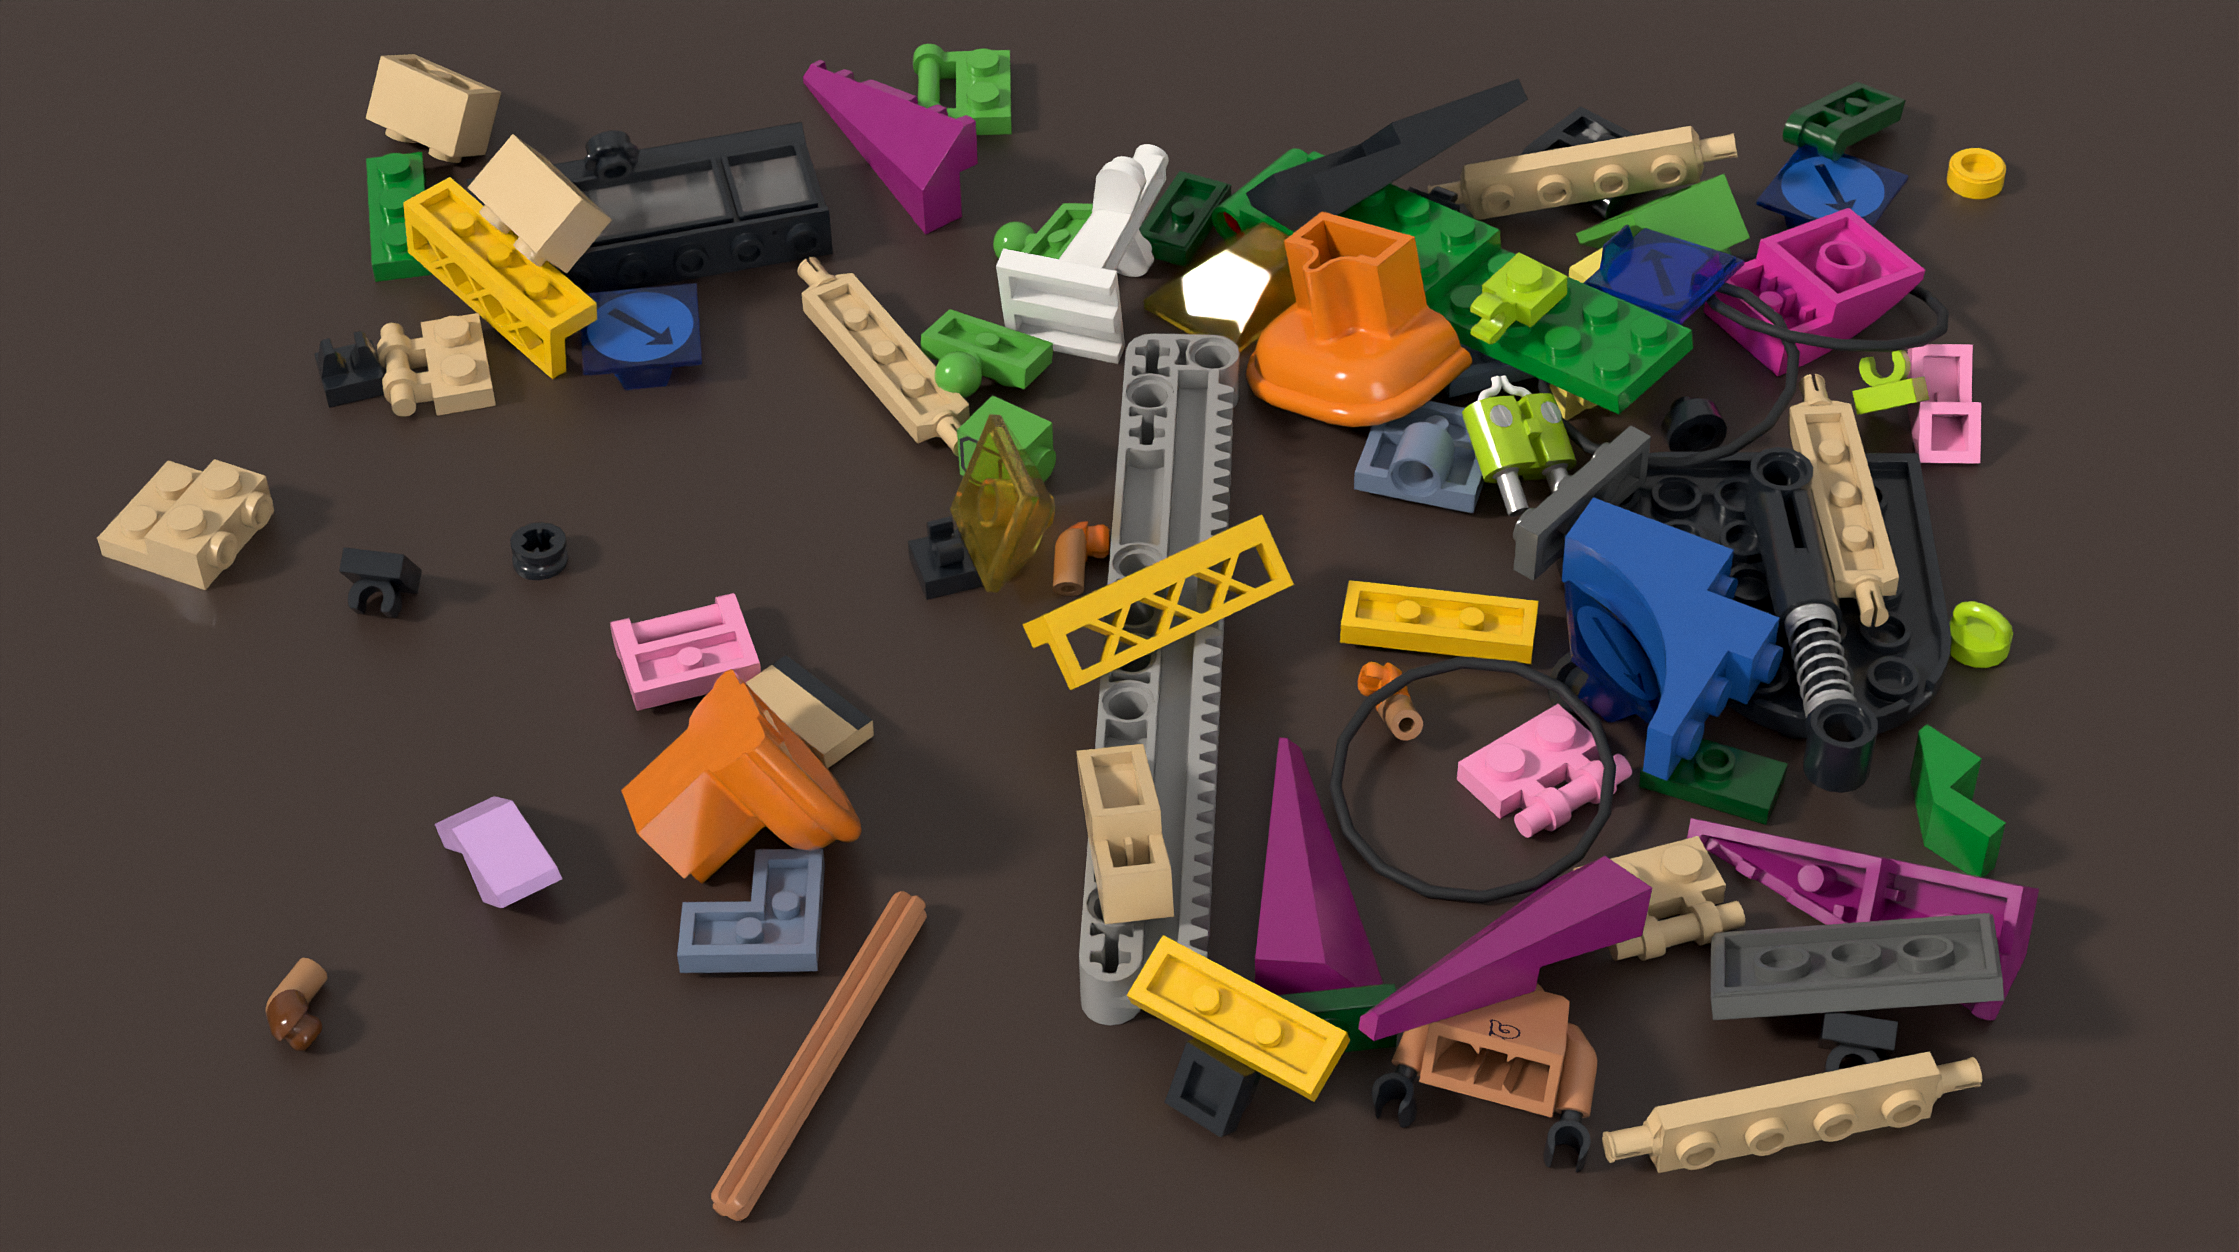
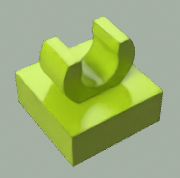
M1905 350L1892 352L1894 371L1887 378L1882 377L1877 372L1874 356L1861 358L1859 364L1861 377L1872 387L1852 391L1857 415L1929 400L1925 376L1906 379L1910 372L1911 362Z

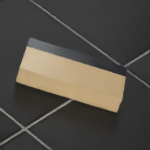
M787 655L746 682L806 743L827 769L874 736L872 719Z

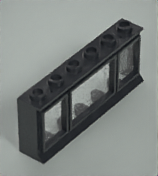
M802 122L639 149L638 163L632 168V172L627 177L618 181H604L599 176H594L592 171L585 169L584 159L553 164L612 219L568 273L553 265L589 297L833 254L829 208L826 206L806 145ZM475 178L466 179L467 185L469 186ZM468 189L469 194L484 206L485 204Z

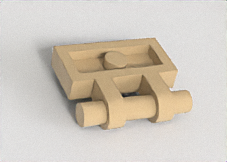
M479 313L447 316L438 320L420 322L423 337L409 339L404 334L403 327L398 323H388L382 327L381 339L377 344V353L380 365L387 372L382 378L383 392L386 400L392 404V410L397 416H410L416 410V403L434 401L437 416L496 406ZM428 366L429 371L415 373L411 369Z
M1699 836L1611 858L1612 861L1653 888L1643 935L1608 946L1609 952L1615 961L1633 956H1638L1642 961L1660 957L1665 954L1667 947L1693 940L1699 946L1711 943V937L1714 936V933L1727 932L1745 926L1744 911L1738 901L1715 906V904L1723 903L1726 884ZM1680 914V916H1677V917H1673V918H1669V919H1666V920L1658 921V919H1662V918H1666V917H1670V916H1674V915Z

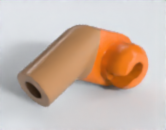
M1082 521L1059 535L1054 552V592L1065 596H1075L1084 591L1085 562L1088 561V557L1105 558L1110 553V529L1106 525L1089 526L1088 521Z
M1368 662L1360 671L1358 689L1362 695L1368 697L1400 676L1402 671L1389 662L1384 666L1376 662ZM1407 686L1376 706L1378 714L1396 738L1408 741L1420 734L1423 720L1413 706Z

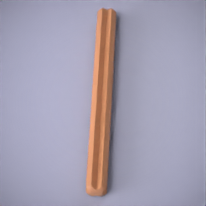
M899 891L890 899L711 1193V1199L714 1202L713 1209L720 1216H728L735 1221H741L750 1214L926 920L927 914L924 910L926 903L921 897L911 896L905 891Z

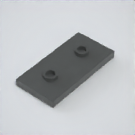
M1990 913L1714 933V936L1711 937V1006L1713 1020L2004 1000L2003 978L1993 914Z

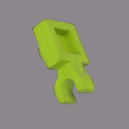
M1518 252L1482 285V294L1470 306V312L1482 317L1472 327L1471 335L1488 344H1493L1501 338L1506 329L1516 320L1532 327L1567 295V276Z

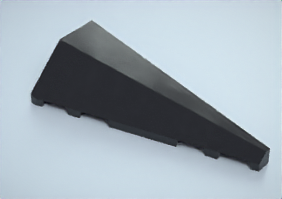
M1519 79L1495 86L1392 122L1361 144L1277 172L1249 190L1246 195L1252 207L1295 233L1321 212L1339 216L1524 103L1528 98Z

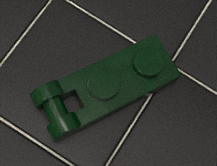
M1855 82L1795 110L1785 124L1782 135L1783 141L1799 148L1805 144L1817 148L1819 156L1837 161L1843 155L1846 147L1900 121L1906 100L1860 82Z

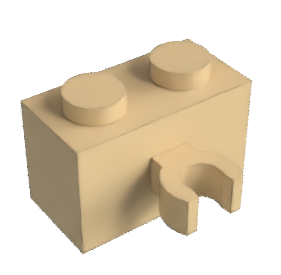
M415 54L381 56L366 119L385 127V135L394 140L405 143L419 142L430 147L428 153L432 157L446 162L459 163L462 157L486 154L501 92Z
M514 134L510 136L468 186V189L485 204L479 213L505 235L512 230L519 236L513 246L540 268L547 260L565 273H568L612 221L606 213L544 155Z

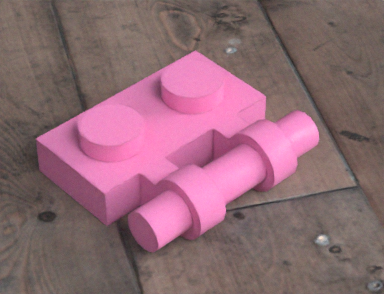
M1556 704L1459 761L1457 780L1499 819L1519 807L1522 808L1523 811L1515 815L1514 822L1518 831L1523 836L1529 838L1543 829L1552 832L1569 822L1572 817L1571 812L1587 802L1593 804L1600 803L1604 767L1602 762L1598 761L1600 756L1592 733L1564 708ZM1621 754L1613 756L1616 764L1613 794L1617 790L1616 785L1632 775V769L1628 760ZM1564 780L1568 782V784L1558 790L1553 788Z

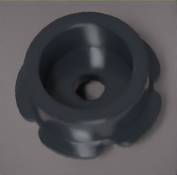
M617 130L605 131L593 136L586 143L587 156L583 161L586 170L592 171L594 176H599L601 180L609 182L621 180L627 177L632 172V168L638 163L639 149L631 143L629 135L625 132Z

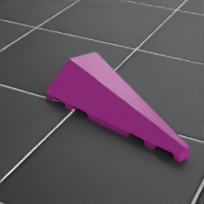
M818 60L812 63L803 76V83L925 235L961 218L960 172L978 164L976 121L967 115L956 119L949 117L946 107L938 104L929 108L920 106L915 95L872 79L862 83L857 82L854 79L853 72L843 69L835 73L827 70L825 61Z
M1279 737L1255 955V984L1276 995L1383 984L1302 750L1288 738Z
M1691 818L1687 839L1699 836L1707 851L1735 867L1736 871L1746 877L1759 881L1787 898V902L1825 925L1980 913L1993 914L2003 978L2004 1000L2026 957L2039 888ZM2004 1000L1959 1004L1971 1010L1970 1013L1978 1018L1995 1020Z
M1606 856L1554 879L1360 1017L1358 1029L1375 1041L1534 992L1540 967L1642 936L1653 888Z

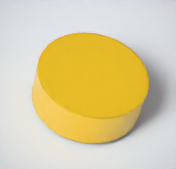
M1969 148L1961 150L1950 159L1947 184L1955 193L1966 198H1991L2000 193L2003 188L2006 164L2001 157L1986 149Z

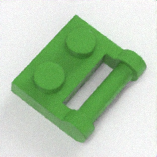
M923 44L915 50L913 69L918 75V105L926 108L937 104L940 105V79H956V108H946L949 117L954 119L964 115L972 117L976 121V135L1012 134L1010 50L976 49L974 51L944 52L941 47L935 44Z

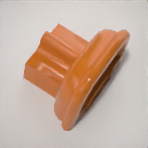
M1321 212L1284 240L1296 302L1272 320L1261 332L1256 350L1248 360L1245 379L1256 397L1274 407L1328 424L1347 427L1373 426L1405 417L1425 405L1472 365V357L1465 348L1461 347L1458 335L1451 323L1442 314L1430 309L1427 305L1415 236Z
M732 669L724 672L717 679L713 689L694 709L689 719L687 730L621 790L637 834L684 879L691 874L701 884L708 880L765 826L791 847L808 851L824 848L836 839L846 843L854 842L858 839L862 830L860 819L847 795L827 767L806 743Z

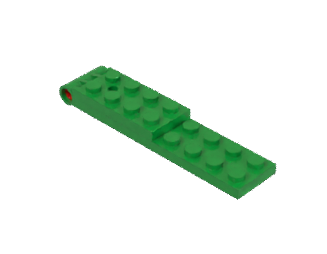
M1297 148L1287 151L1213 210L1212 222L1216 231L1231 245H1243L1289 266L1284 240L1294 232L1252 207L1246 193L1277 172L1325 155L1315 151L1308 155L1303 150ZM1389 184L1339 215L1344 218L1415 236L1427 305L1430 309L1442 314L1451 323L1461 344L1614 413L1620 414L1693 349L1691 329L1570 277H1567V295L1532 327L1516 320L1506 329L1498 341L1488 344L1471 335L1472 327L1482 317L1470 312V306L1482 294V285L1516 255L1501 248L1499 229L1393 184Z

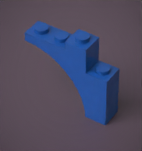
M1593 497L1565 537L1562 582L1578 588L1611 610L1630 629L1649 657L1658 680L1661 700L1656 713L1648 725L1643 771L1668 781L1682 758L1691 760L1696 754L1704 734V723L1709 715L1718 717L1725 708L1729 698L1747 704L1760 682L1771 683L1778 671L1783 656V647L1776 645L1779 617L1733 600L1738 584L1736 578L1730 577L1733 549Z

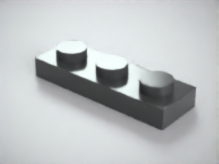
M1629 426L1611 443H1603L1596 450L1592 459L1576 474L1565 476L1555 488L1554 493L1537 508L1527 509L1517 521L1513 531V539L1516 541L1513 570L1533 581L1536 580L1564 555L1565 537L1593 497L1619 506L1646 482L1651 436L1633 426Z

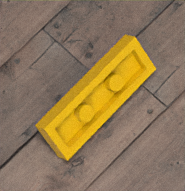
M1349 580L1341 621L1340 643L1531 664L1539 601Z
M1162 935L1127 994L1131 1004L1313 1102L1317 1099L1350 1042L1346 1031Z

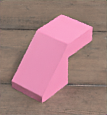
M1927 344L1923 347L1908 349L1911 368L1907 379L1925 376L1929 400L1907 405L1915 453H1919L1920 463H1980L1981 402H1972L1973 345Z

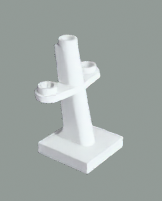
M1144 144L1136 149L1133 158L1125 156L1116 157L1103 166L1096 176L1092 214L1059 259L1003 249L996 265L1006 328L1052 342L1053 351L1115 364L1119 363L1125 348L1117 273L1128 277H1139L1144 275L1154 262V257L1151 253L1152 246L1142 236L1139 228L1166 181V167L1169 158L1165 151L1155 145Z

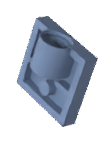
M1428 401L1425 405L1405 417L1380 425H1373L1355 470L1354 490L1474 513L1484 479L1462 417V411L1465 408Z

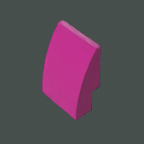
M1846 208L1761 239L1756 259L1715 273V279L1748 289L1780 314L1789 330L1837 339H1851L1879 319L1923 280L1925 269L1854 211ZM1711 290L1720 301L1749 317L1773 324L1744 300ZM1705 301L1703 312L1777 377L1786 373L1788 354L1781 339L1745 328L1714 311ZM1795 343L1800 353L1798 368L1833 349Z

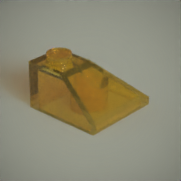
M1262 222L1217 243L1144 299V309L1189 334L1224 336L1232 340L1238 346L1239 352H1241L1260 336L1261 332L1272 320L1296 302L1284 240L1289 235Z
M989 414L950 508L986 592H999L1035 554L1045 530L1052 525L1055 515L1053 496L1048 492L1037 467L1002 416Z

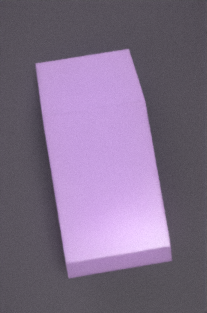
M493 796L435 824L444 847L463 854L484 903L504 908L562 880L556 864L512 800Z

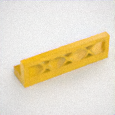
M451 177L403 202L408 253L476 313H479L485 321L551 379H555L565 373V338L597 320V303L547 260L540 268L522 255L513 246L519 236L512 230L505 235L490 224L479 213L483 205Z
M1259 515L1023 624V627L1033 648L1049 643L1069 689L1072 690L1294 585L1263 515ZM1254 546L1271 580L1256 588L1231 579L1239 553ZM1224 561L1220 574L1207 569ZM1192 575L1216 585L1208 611L1201 614L1177 604L1185 579ZM1170 586L1166 599L1154 595V593ZM1228 590L1239 594V596L1224 603ZM1136 601L1162 610L1155 634L1151 638L1144 639L1123 630L1130 605ZM1115 612L1111 625L1098 620ZM1173 616L1186 620L1170 628ZM1084 626L1106 635L1107 639L1100 661L1082 670L1066 634ZM1119 641L1132 646L1115 654Z

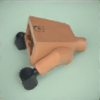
M1537 983L1534 992L1405 1031L1391 1061L1396 1066L1395 1072L1384 1074L1373 1084L1372 1098L1375 1115L1378 1119L1382 1113L1383 1106L1388 1101L1400 1099L1403 1101H1401L1398 1112L1399 1125L1401 1128L1411 1125L1417 1115L1413 1087L1416 1076H1420L1419 1082L1551 1118L1555 1110V1112L1561 1114L1560 1121L1556 1122L1548 1132L1543 1151V1160L1546 1166L1550 1168L1555 1146L1567 1144L1572 1146L1578 1153L1575 1170L1578 1173L1585 1165L1591 1144L1590 1134L1587 1128L1582 1125V1118L1589 1117L1591 1113L1597 1073V1055L1582 1030L1577 1025L1568 1023L1570 1001L1563 996L1545 992Z

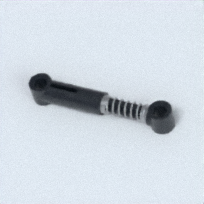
M1781 447L1769 448L1757 453L1751 461L1744 516L1748 524L1755 528L1776 617H1779L1778 630L1785 639H1788V644L1791 647V656L1794 660V669L1797 673V682L1800 686V694L1803 699L1806 716L1804 723L1807 741L1803 758V771L1808 780L1826 791L1838 793L1854 791L1864 785L1869 777L1878 732V721L1869 708L1857 702V699L1853 696L1854 687L1849 683L1851 677L1850 673L1846 670L1847 660L1843 657L1844 648L1840 644L1841 635L1837 632L1842 622V613L1811 493L1813 466L1810 460L1798 451Z

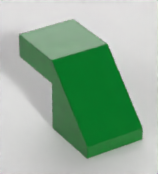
M1926 724L1918 733L1910 772L1924 846L1966 874L1985 877L1996 866L2006 822L1972 801L1982 758Z

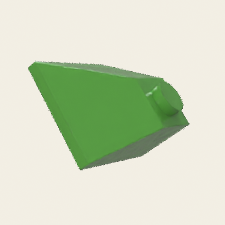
M1725 174L1667 193L1576 233L1581 245L1601 249L1609 243H1613L1629 255L1658 248L1681 249L1703 257L1710 264L1723 257L1732 256L1729 247L1750 238ZM1653 254L1646 260L1658 264H1673Z

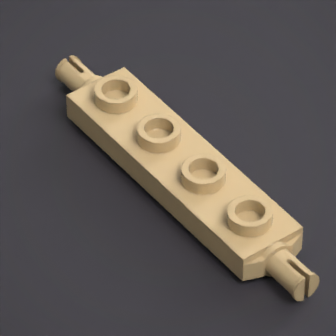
M1686 126L1463 165L1460 176L1461 181L1434 186L1429 185L1428 194L1436 186L1458 193V199L1455 204H1465L1466 208L1474 216V219L1482 220L1700 182L1704 168L1703 162L1732 157L1738 158L1734 133H1731L1730 135L1700 140L1693 127Z
M809 257L810 264L806 259L803 260L797 272L810 286L802 292L803 311L917 444L936 436L941 437L951 448L952 452L959 457L957 429L970 418L967 401L959 393L948 392L937 386L934 376L936 366L853 273L830 275L817 258Z
M1809 374L1804 376L1799 382V390L1802 393L1804 402L1791 406L1789 410L1787 426L1793 449L1806 456L1813 466L1811 493L1838 598L1854 597L1857 600L1862 624L1871 627L1873 618L1874 625L1877 627L1884 624L1889 617L1883 596L1896 595L1899 574L1852 406L1849 403L1831 401L1826 391L1825 379L1821 375L1815 374L1813 384L1812 375Z
M1930 1051L1658 1106L1653 1109L1642 1126L1603 1132V1149L1609 1163L1615 1162V1160L1649 1154L1658 1173L1682 1168L1688 1170L1702 1169L1716 1161L1750 1154L1765 1156L1776 1153L1784 1147L1818 1140L1833 1142L1857 1132L1887 1126L1901 1128L1912 1125L1921 1119L1931 1117L1933 1104L1937 1098H1941L1943 1093L1981 1087L1982 1073L1979 1063L1974 1057L1942 1065H1936Z

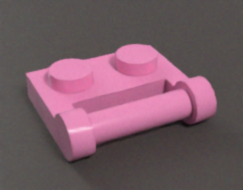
M734 593L715 597V604L645 621L631 624L630 619L626 618L610 622L616 653L621 661L637 711L708 694L713 689L717 679L730 669L745 683L761 672L757 653Z

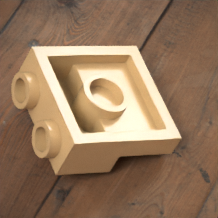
M216 459L203 472L168 460L97 537L102 556L206 590L224 569L230 567L238 552L258 530L268 523L273 514V500L266 476Z

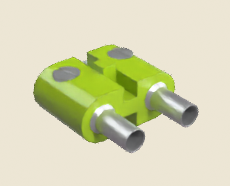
M1506 375L1495 376L1491 378L1492 387L1483 390L1479 395L1478 401L1470 404L1462 411V417L1484 482L1498 483L1508 515L1516 517L1529 509L1518 476L1522 475L1524 481L1547 478L1551 493L1553 494L1559 482L1568 475L1567 471L1576 465V459L1554 395L1551 393L1532 394L1523 387L1511 385ZM1501 387L1511 394L1510 396H1496L1500 392ZM1514 395L1521 396L1523 398H1521L1519 401H1516Z

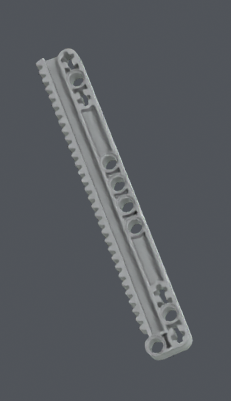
M1144 334L1134 338L1127 346L1108 585L1229 529L1233 408L1239 400L1240 353L1238 346L1224 336ZM1224 561L1207 569L1220 574ZM1192 575L1185 579L1177 604L1200 614L1206 612L1209 609L1216 585ZM1170 586L1154 593V595L1166 599ZM1140 601L1132 603L1123 630L1144 639L1153 637L1162 610ZM1115 612L1105 616V623L1112 624ZM1173 616L1170 628L1186 620ZM1224 618L1100 677L1095 749L1135 744L1144 745L1161 809L1162 835L1171 866L1174 917L1104 924L1088 838L1079 949L1080 1000L1082 1010L1087 1017L1099 1024L1110 1026L1123 1024L1132 1020L1140 1012L1141 1008L1131 1004L1127 994L1162 935L1209 958ZM1106 635L1103 638V648L1107 639ZM1119 641L1115 654L1132 646ZM1106 970L1117 971V972H1116V973H1106Z

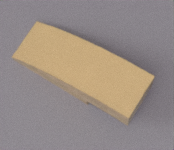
M1135 744L1076 751L1087 832L1104 924L1174 917L1171 866L1162 835L1161 809L1144 745Z

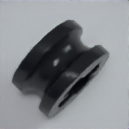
M537 522L522 526L513 533L510 539L513 554L512 562L513 568L519 576L528 580H545L558 575L566 567L568 562L567 542L565 533L560 527L551 523Z

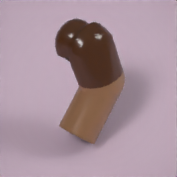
M308 958L299 959L272 993L266 1005V1016L272 1035L279 1042L285 1039L296 1051H305L323 1029L321 1020L309 1014L307 1010L309 1008L308 1004L325 984L328 977L325 970L318 963Z

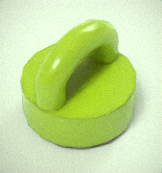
M1976 601L1958 604L1949 622L1951 656L1960 663L1974 668H1989L1999 665L2007 658L2013 638L2012 625L2000 612L1986 604Z

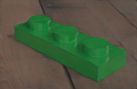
M422 152L407 154L390 153L382 157L366 158L371 260L375 282L433 275L408 253L403 202L427 190Z

